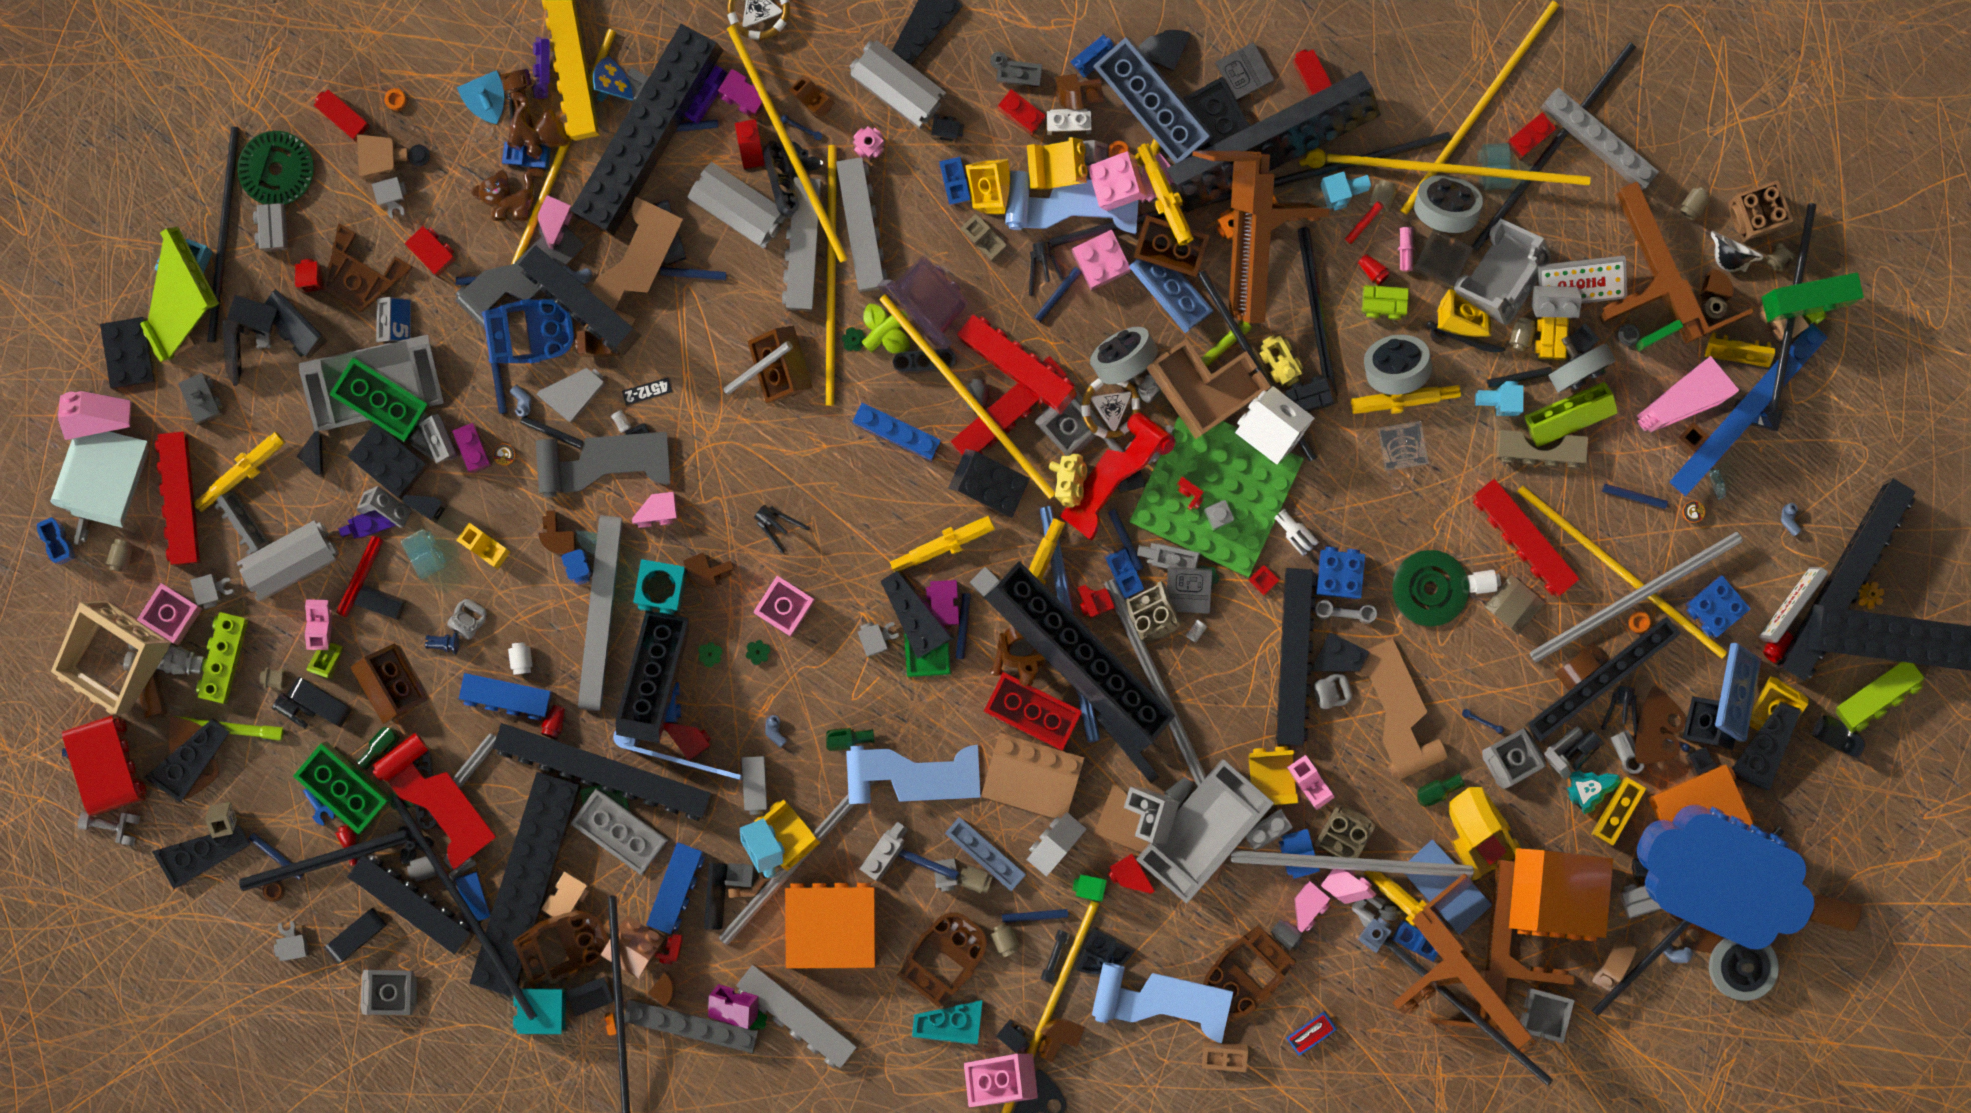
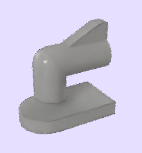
M445 855L443 859L444 863L452 871L449 875L452 880H455L465 871L477 865L473 858H469L454 870L449 862L448 855Z
M1377 896L1367 899L1379 909H1381L1386 901ZM1364 899L1355 901L1352 910L1359 916L1363 926L1367 927L1375 915L1364 908L1367 900Z

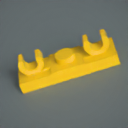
M1712 333L1705 350V357L1711 356L1716 359L1770 368L1775 355V348H1771L1770 342H1767L1766 347L1759 346V340H1756L1753 345L1743 341H1729L1727 335H1724L1723 339H1717L1716 333Z

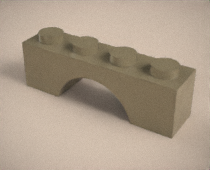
M1500 430L1498 432L1496 458H1501L1503 463H1515V460H1523V464L1536 465L1537 461L1545 462V466L1557 467L1559 463H1565L1568 468H1580V465H1584L1587 460L1588 437L1566 435L1555 449L1541 451L1527 443L1523 432Z

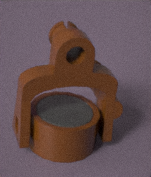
M1012 626L1005 633H1000L998 649L990 672L994 676H1001L1003 673V663L1008 667L1018 668L1020 674L1019 682L1027 687V682H1029L1028 686L1033 684V680L1038 673V667L1046 664V659L1040 653L1032 656L1037 650Z

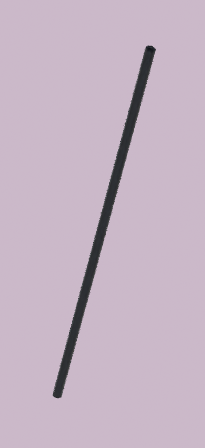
M1449 132L1360 156L1386 158L1449 141L1451 137ZM1330 163L1320 168L1296 172L1274 178V187L1356 165ZM1232 190L1200 207L1232 199ZM1182 205L1179 206L1180 209H1181V211H1182V212H1185V210H1184V208L1182 207ZM1157 210L1137 215V224L1143 223L1147 215L1157 219L1166 216L1164 212L1159 214ZM1114 222L1051 238L1049 241L1051 247L1100 235L1110 230L1115 231L1119 228L1116 227Z

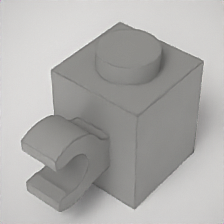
M395 177L372 184L377 205L380 208L388 206V216L391 219H394L393 211L399 209L401 215L405 216V209L400 204H397L406 201L404 195L408 193L404 182H400Z
M210 574L190 580L198 606H204V609L217 606L216 602L222 601L220 592L225 595H231L235 592L234 589L227 591L224 588L226 583L232 581L230 578H224L217 582L216 576Z
M873 622L860 626L861 631H858V635L867 657L888 650L885 641L899 637L898 633L894 635L888 633V629L895 626L894 622L886 624L883 632H881L879 625H874Z
M290 921L291 928L288 931L283 928V923L278 924L279 932L286 936V938L276 939L277 944H274L275 956L279 957L280 961L309 956L306 934L296 936L295 921Z

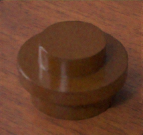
M280 881L264 885L263 895L270 902L280 901L285 895V887Z

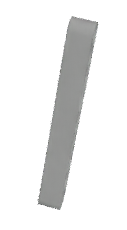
M600 515L578 709L601 711L623 524L622 517Z

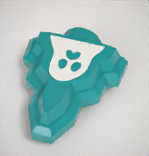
M1576 771L1570 775L1572 786L1567 788L1571 803L1573 805L1578 803L1585 815L1595 810V805L1603 801L1605 794L1614 791L1621 783L1619 775L1606 773L1598 776L1593 772L1584 774L1581 771Z

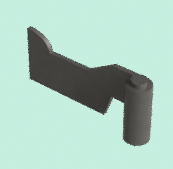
M539 224V233L542 237L515 263L483 271L467 287L463 286L456 292L455 296L457 298L455 302L485 330L482 312L494 309L492 306L505 293L525 300L531 299L540 291L537 287L539 282L535 285L521 273L523 268L518 265L535 245L561 267L567 265L585 245L564 225L562 229L564 236L560 245L556 244L554 249H550Z
M667 432L585 438L580 459L578 461L559 462L557 439L535 441L539 494H543L544 498L557 497L556 493L582 491L603 475L645 471L646 475L654 482L671 484Z

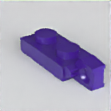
M536 37V42L533 43V54L536 55V64L533 65V76L536 77V81L532 86L533 98L544 99L548 98V83L550 82V40L545 37Z
M717 65L714 67L698 95H696L688 112H686V118L699 124L717 97L718 89L728 74L724 69Z
M374 510L352 517V519L348 520L349 525L338 529L342 538L353 534L354 539L397 525Z

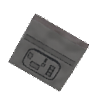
M1254 42L1215 62L1236 101L1274 81Z
M1168 567L1167 591L1175 612L1210 613L1212 569Z

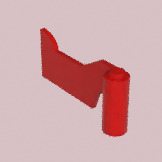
M1135 413L1128 420L1127 428L1136 437L1127 450L1119 452L1107 449L1083 483L1084 493L1080 505L1066 507L1060 515L1061 518L1091 541H1093L1099 529L1100 518L1098 513L1120 482L1143 469L1156 451L1161 455H1166L1175 446L1176 440L1174 436L1142 413Z
M415 732L373 765L375 768L373 773L380 781L384 779L388 782L400 798L429 810L451 840L447 848V855L452 868L455 870L493 841L496 836L447 772L424 779L412 762L427 752L429 748Z

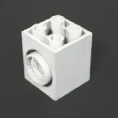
M1273 386L1267 392L1263 390L1258 398L1256 397L1248 407L1250 410L1238 421L1237 424L1240 427L1235 433L1275 464H1278L1294 449L1315 418Z

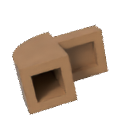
M1617 937L1607 951L1604 962L1593 976L1592 981L1611 991L1625 975L1637 947Z

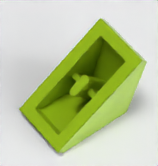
M330 643L329 650H316L307 667V671L332 679L343 647Z

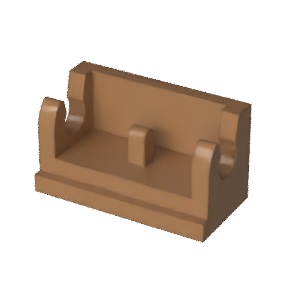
M1203 1041L1202 1069L1246 1072L1248 1046L1246 1044Z

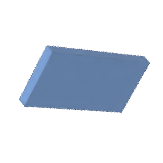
M1137 259L1129 266L1184 333H1187L1214 312L1182 273Z
M1731 643L1715 727L1741 742L1747 740L1762 659L1738 643Z
M1433 839L1408 861L1455 864ZM1403 873L1429 902L1459 878L1454 876ZM1472 884L1439 913L1460 935L1492 904Z

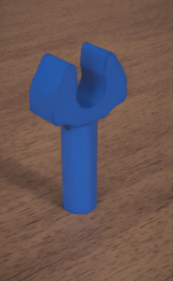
M303 790L315 809V815L312 818L316 823L322 826L326 825L321 817L323 812H327L331 819H335L334 812L327 806L322 805L320 800L309 790Z

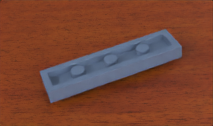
M960 817L946 831L945 834L1010 891L1026 875Z

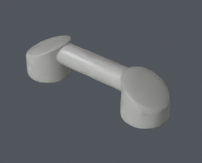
M1322 600L1315 607L1316 615L1323 620L1330 618V616L1359 619L1363 624H1370L1377 616V611L1372 605H1364L1360 610L1333 608L1329 601Z

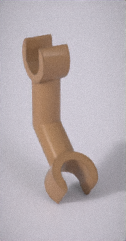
M760 872L758 879L751 888L728 889L729 898L754 897L759 893L766 881L772 878H763L762 872Z

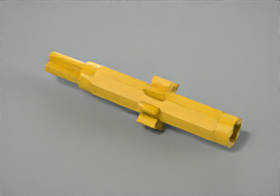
M1144 143L1137 150L1145 165L1144 169L1158 198V201H1155L1156 209L1159 214L1164 212L1178 244L1185 245L1194 238L1179 207L1183 205L1182 198L1179 192L1173 193L1149 143Z
M1455 385L1441 388L1436 386L1416 389L1405 394H1378L1352 398L1351 408L1353 414L1391 409V414L1404 412L1403 407L1430 404L1444 399L1461 397L1460 386Z
M275 431L247 455L246 453H240L234 459L237 464L209 487L207 492L194 502L195 507L200 512H203L220 495L230 492L247 476L253 479L260 473L258 467L276 453L286 443L285 440Z
M988 515L955 531L952 527L942 530L944 536L890 561L891 567L894 572L902 571L948 551H951L952 554L962 551L961 545L995 530L993 522Z
M1053 518L1028 569L1043 585H1045L1046 580L1042 579L1053 556L1057 541L1065 525L1064 522Z
M1365 871L1364 874L1380 887L1379 890L1408 915L1405 920L1414 926L1415 924L1412 922L1415 918L1414 916L1423 911L1427 903L1423 899L1418 903L1392 879L1385 877L1381 872Z

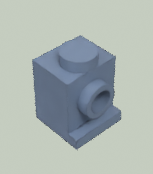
M1380 917L1378 920L1373 918L1357 940L1377 953L1392 932L1388 929L1390 924ZM1376 929L1380 931L1378 938H1374L1372 932Z

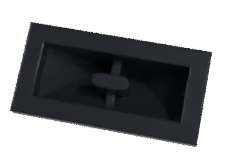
M314 431L297 457L318 477H324L322 433Z

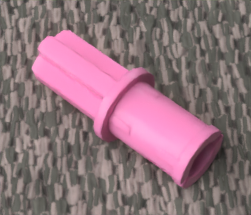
M1409 227L1400 228V247H1398V251H1400V270L1403 272L1413 270V251H1415V247H1413L1414 228L1409 229Z

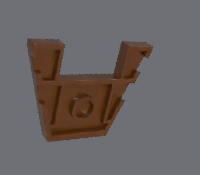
M339 223L336 229L337 233L333 242L332 255L328 264L323 290L354 309L363 312L411 271L413 267L395 256L384 275H381L352 258L346 252L357 234Z

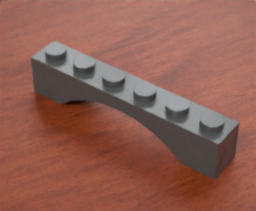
M632 999L628 1000L624 1016L626 1023L753 1053L759 1033V1030L746 1029Z

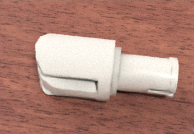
M1285 509L1275 516V520L1287 531L1286 538L1303 557L1307 554V551L1313 549V545L1319 543L1304 524L1296 523Z

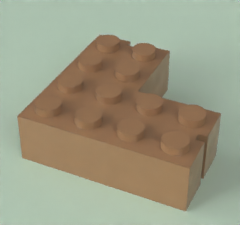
M1187 338L1154 360L1147 367V370L1195 439L1255 399L1263 390L1266 391L1271 387L1261 371L1252 377L1249 375L1257 366L1247 351L1211 374Z

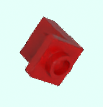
M1182 477L1177 483V486L1180 487L1178 491L1187 498L1190 496L1194 497L1187 507L1188 510L1191 511L1193 507L1197 509L1204 500L1201 497L1203 491Z
M673 934L672 938H668L666 950L669 951V955L658 952L655 954L656 958H660V963L672 965L673 961H678L684 935Z

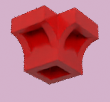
M1086 584L1077 588L1083 601L1079 605L1084 616L1089 615V618L1092 619L1115 608L1107 588L1093 591Z

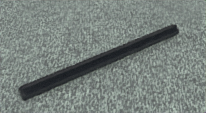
M1303 227L1299 228L1297 232L1321 372L1324 375V379L1331 378L1336 396H1338L1310 229Z
M404 830L242 878L239 880V886L242 891L261 887L362 857V855L372 854L409 842V837Z

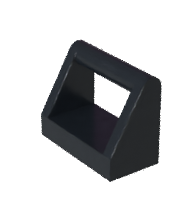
M405 495L402 499L406 505L434 523L438 521L448 506L436 497Z

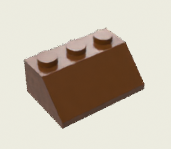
M1147 215L1139 234L1134 258L1197 277L1210 235L1190 229L1194 239L1185 245H1179L1168 222Z
M794 325L775 328L747 341L754 365L787 341L793 346L791 350L757 374L766 403L794 396L813 388Z
M396 643L363 657L350 667L383 724L400 717L428 700Z

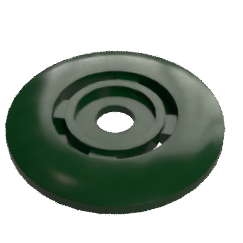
M268 131L261 133L251 139L240 154L238 161L239 181L245 192L252 199L263 205L291 204L306 193L313 180L314 162L308 147L298 137L288 132ZM272 148L285 149L289 151L291 155L288 157L286 154L279 151L272 152ZM278 162L282 165L283 169L279 175L270 173L269 169L272 163ZM264 181L266 184H268V185H270V186H274V187H279V186H280V189H279V190H271V189L265 188V187L262 186L260 183Z
M1424 550L1414 553L1400 564L1393 578L1392 593L1397 608L1408 620L1421 626L1434 627L1452 621L1461 613L1468 600L1469 582L1465 570L1454 557L1442 551ZM1432 567H1437L1444 571L1450 580L1447 581L1441 573L1433 571ZM1427 582H1434L1437 585V592L1435 594L1428 595L1424 591V585ZM1415 595L1420 603L1429 605V610L1418 606L1411 596Z

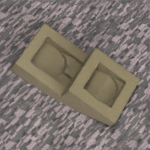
M977 214L960 228L991 262H994L1008 248Z

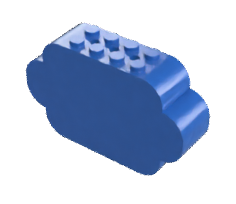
M1689 805L1681 809L1672 822L1659 820L1650 824L1644 830L1639 840L1637 856L1641 864L1649 870L1645 879V888L1648 895L1666 912L1750 949L1765 948L1775 940L1778 932L1793 934L1807 924L1814 908V898L1811 891L1802 884L1806 875V865L1803 858L1788 846L1789 843L1784 841L1782 837L1773 833L1769 836L1762 828L1753 824L1750 826L1744 823L1742 819L1733 815L1729 818L1730 816L1713 806L1711 809L1700 805Z

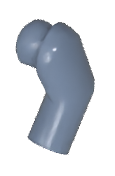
M567 265L563 267L581 284L588 283L593 277L592 271L588 268L574 272Z
M516 384L510 390V393L518 400L515 412L519 417L527 416L531 411V397Z
M1789 503L1782 509L1781 522L1793 536H1796L1802 530L1795 522L1798 507L1794 503Z
M771 715L765 723V734L781 748L787 739L779 733L780 718L777 715Z
M1670 945L1663 952L1673 963H1687L1693 956V951L1688 947H1685L1683 950H1675Z

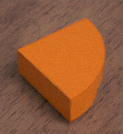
M613 1012L606 1013V1029L608 1035L611 1036L616 1034V1021Z

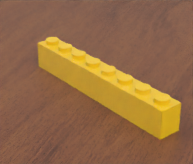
M542 0L543 8L548 12V18H545L546 26L552 34V39H549L552 52L555 51L556 59L553 60L555 72H559L560 80L557 81L559 93L563 94L564 101L561 102V109L563 115L566 114L567 122L564 123L567 136L570 135L574 141L600 136L575 0Z

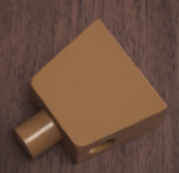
M357 135L358 165L361 179L395 173L397 170L396 162L408 161V149H396L395 141L392 138Z

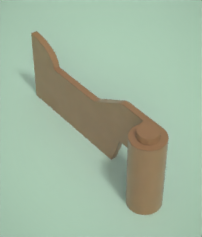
M638 197L634 199L632 214L639 226L622 261L597 277L590 290L633 328L637 318L616 308L624 291L649 292L683 221L682 218Z
M1393 638L1367 649L1370 653L1361 671L1354 673L1362 677L1369 676L1385 710L1383 744L1391 759L1392 765L1388 767L1393 778L1404 779L1448 759L1440 739L1419 747L1411 728L1427 714V710Z
M1113 785L1094 834L1142 852L1150 842L1135 836L1141 815L1124 808L1127 794L1121 788ZM1226 859L1211 875L1209 880L1218 881Z

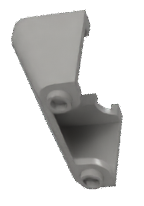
M1500 218L1498 223L1493 225L1490 230L1491 247L1471 277L1463 275L1457 279L1454 290L1457 295L1496 321L1508 325L1537 284L1538 265L1549 264L1551 253L1544 238Z

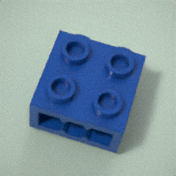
M1325 547V550H1321L1316 595L1361 599L1365 554H1360V550L1347 549V552H1338L1337 547Z
M1722 575L1685 604L1688 607L1686 611L1693 620L1698 619L1703 625L1700 627L1708 637L1712 636L1713 638L1722 634L1750 610L1749 606Z

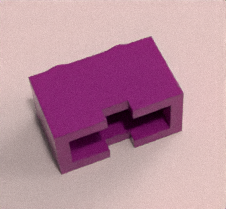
M731 69L718 89L721 95L720 99L729 105L732 103L740 107L738 110L749 117L752 114L756 117L764 104L754 84L752 86L749 85L745 76Z
M474 423L452 431L468 472L472 474L492 466Z
M957 580L930 581V586L926 587L927 600H931L932 606L929 609L936 617L941 619L944 623L943 626L959 625L958 606H954L953 599H958Z
M718 984L709 995L708 1017L749 1029L758 1018L759 996L744 991L738 994L734 992V988Z

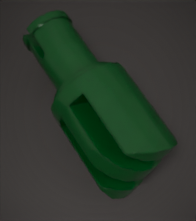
M388 727L380 729L368 742L369 748L356 760L357 763L367 770L378 757L387 755L400 739L399 732L394 728Z
M850 727L828 730L826 732V748L828 751L851 749V746H855V744L875 743L873 729L854 731Z
M1457 774L1443 782L1437 779L1420 787L1417 792L1418 803L1423 807H1430L1446 800L1448 793L1465 786L1461 775Z

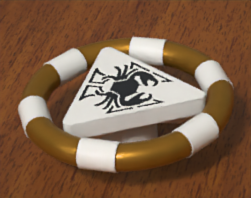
M728 0L727 16L731 26L735 25L740 35L748 39L764 40L775 36L784 28L790 15V1L780 0L781 10L770 0H746L742 26L735 13L736 0ZM781 14L780 19L773 28L767 31L758 32L746 29L749 26Z
M1098 378L1090 384L1083 396L1081 405L1083 420L1091 432L1102 438L1112 439L1125 435L1129 431L1127 428L1128 421L1117 429L1130 396L1132 404L1130 417L1135 413H1140L1139 394L1134 385L1126 380L1117 383V385L1127 389L1125 392L1093 396L1094 392L1105 384ZM1090 400L1112 431L1105 430L1093 422L1090 413Z

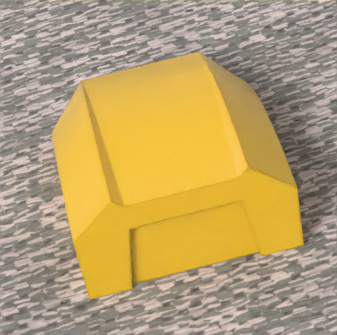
M1008 159L985 160L965 165L973 209L986 215L1005 214L1010 188Z
M1449 289L1442 298L1437 310V328L1464 336H1492L1491 317L1457 295L1455 290Z
M1770 676L1753 704L1749 726L1759 731L1780 701L1800 708V717L1808 705V698L1802 692H1799L1778 678Z
M1469 787L1449 801L1450 817L1468 851L1476 849L1485 840L1508 826L1482 787Z

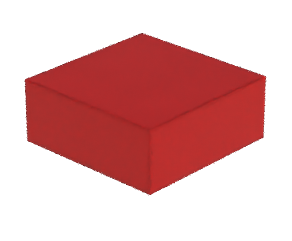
M1263 565L1248 581L1264 596L1279 579Z
M1494 835L1476 848L1489 866L1507 852Z

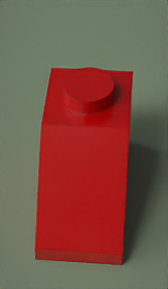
M756 119L734 123L743 169L765 166Z
M314 259L301 260V264H295V288L300 292L307 293L323 290L321 266L317 261L314 262Z
M665 723L664 725L665 730L688 761L693 760L711 747L709 741L712 739L704 729L700 731L697 727Z
M1132 853L1109 867L1111 871L1108 875L1114 884L1119 883L1122 887L1150 894L1155 892Z

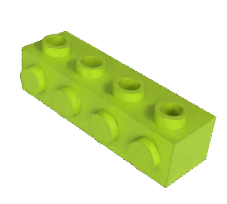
M1603 382L1527 414L1524 417L1529 435L1536 446L1539 447L1613 416L1618 411L1613 393L1607 384Z
M219 612V616H215L212 626L215 629L213 638H209L207 650H210L208 659H204L201 669L204 672L203 678L198 681L196 693H199L198 698L222 704L228 703L249 619Z
M1901 662L1837 706L1836 714L1851 733L1856 730L1861 732L1869 726V721L1874 718L1878 720L1883 717L1889 707L1892 705L1897 707L1905 701V696L1910 693L1914 695L1923 688L1922 685L1925 678L1913 663Z

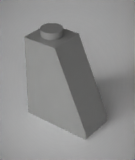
M585 368L540 390L536 395L573 424L604 387L605 383L602 381L604 376L595 369L590 371L588 368Z

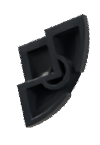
M1165 30L1163 33L1148 37L1139 48L1153 65L1155 63L1174 72L1191 33L1182 30Z
M1094 926L1082 949L1075 969L1083 973L1100 974L1103 963L1123 965L1133 955L1135 949Z

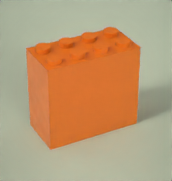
M1727 764L1719 765L1707 772L1647 797L1658 821L1668 820L1672 822L1676 814L1689 805H1700L1711 809L1713 806L1722 810L1724 814L1730 816L1729 818L1732 815L1736 816L1750 826L1753 824L1752 820H1754L1751 809L1746 808L1743 802L1745 796L1742 789L1736 787L1734 782L1736 779L1735 773L1731 767H1727Z
M1516 848L1509 928L1518 929L1517 934L1531 935L1532 930V935L1548 937L1549 932V937L1565 938L1566 936V939H1583L1596 942L1597 937L1606 938L1613 858Z
M792 883L790 888H785L786 968H875V887H871V883H857V887H849V883H835V888H827V883H812V888H805V883Z

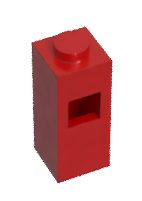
M1304 49L1295 54L1296 58L1293 60V65L1309 96L1332 85L1314 49L1310 51Z
M329 89L325 92H320L315 98V108L354 142H357V135H363L370 127L365 120Z

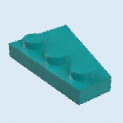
M983 1000L914 1014L912 1038L978 1045Z

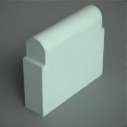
M109 431L72 439L51 498V503L57 507L70 510L74 516L123 528L150 450L148 442Z

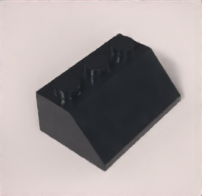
M275 289L270 294L264 304L277 309L272 325L274 324L279 329L277 334L285 342L290 340L295 345L292 349L300 357L304 355L309 359L327 340L282 293Z

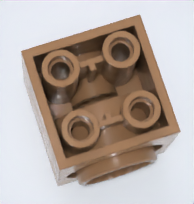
M1778 180L1736 194L1728 202L1732 222L1736 231L1740 234L1743 243L1782 230L1793 222Z

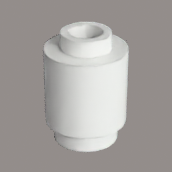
M1495 570L1473 572V575H1468L1470 593L1495 592L1497 587L1501 586L1499 573L1495 574Z
M525 642L512 644V648L508 649L510 668L511 670L513 669V674L531 673L530 667L533 666L530 646H526Z

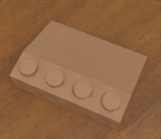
M999 733L981 797L1051 818H1056L1057 816L1062 818L1069 811L1084 757Z

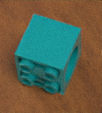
M641 559L633 603L638 605V609L643 611H653V608L660 609V612L664 614L674 615L675 612L680 613L687 569L684 566ZM666 573L670 575L669 579L675 584L673 596L667 598L664 601L665 603L656 604L650 602L651 597L648 593H645L647 581L657 576L656 574Z
M520 988L537 1014V1017L530 1021L514 996L513 1004L514 1007H517V1015L513 1017V1029H517V1034L566 1033V995L564 993L566 988Z

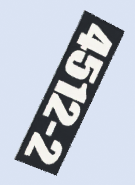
M668 378L623 390L622 394L625 404L629 405L671 393L672 390Z

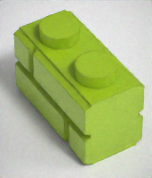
M1364 285L1361 313L1366 314L1367 318H1379V315H1388V319L1401 320V316L1405 317L1407 315L1408 288Z

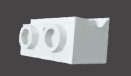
M1059 109L1047 111V135H1052V131H1066L1070 133L1072 131L1085 130L1086 134H1091L1090 110Z

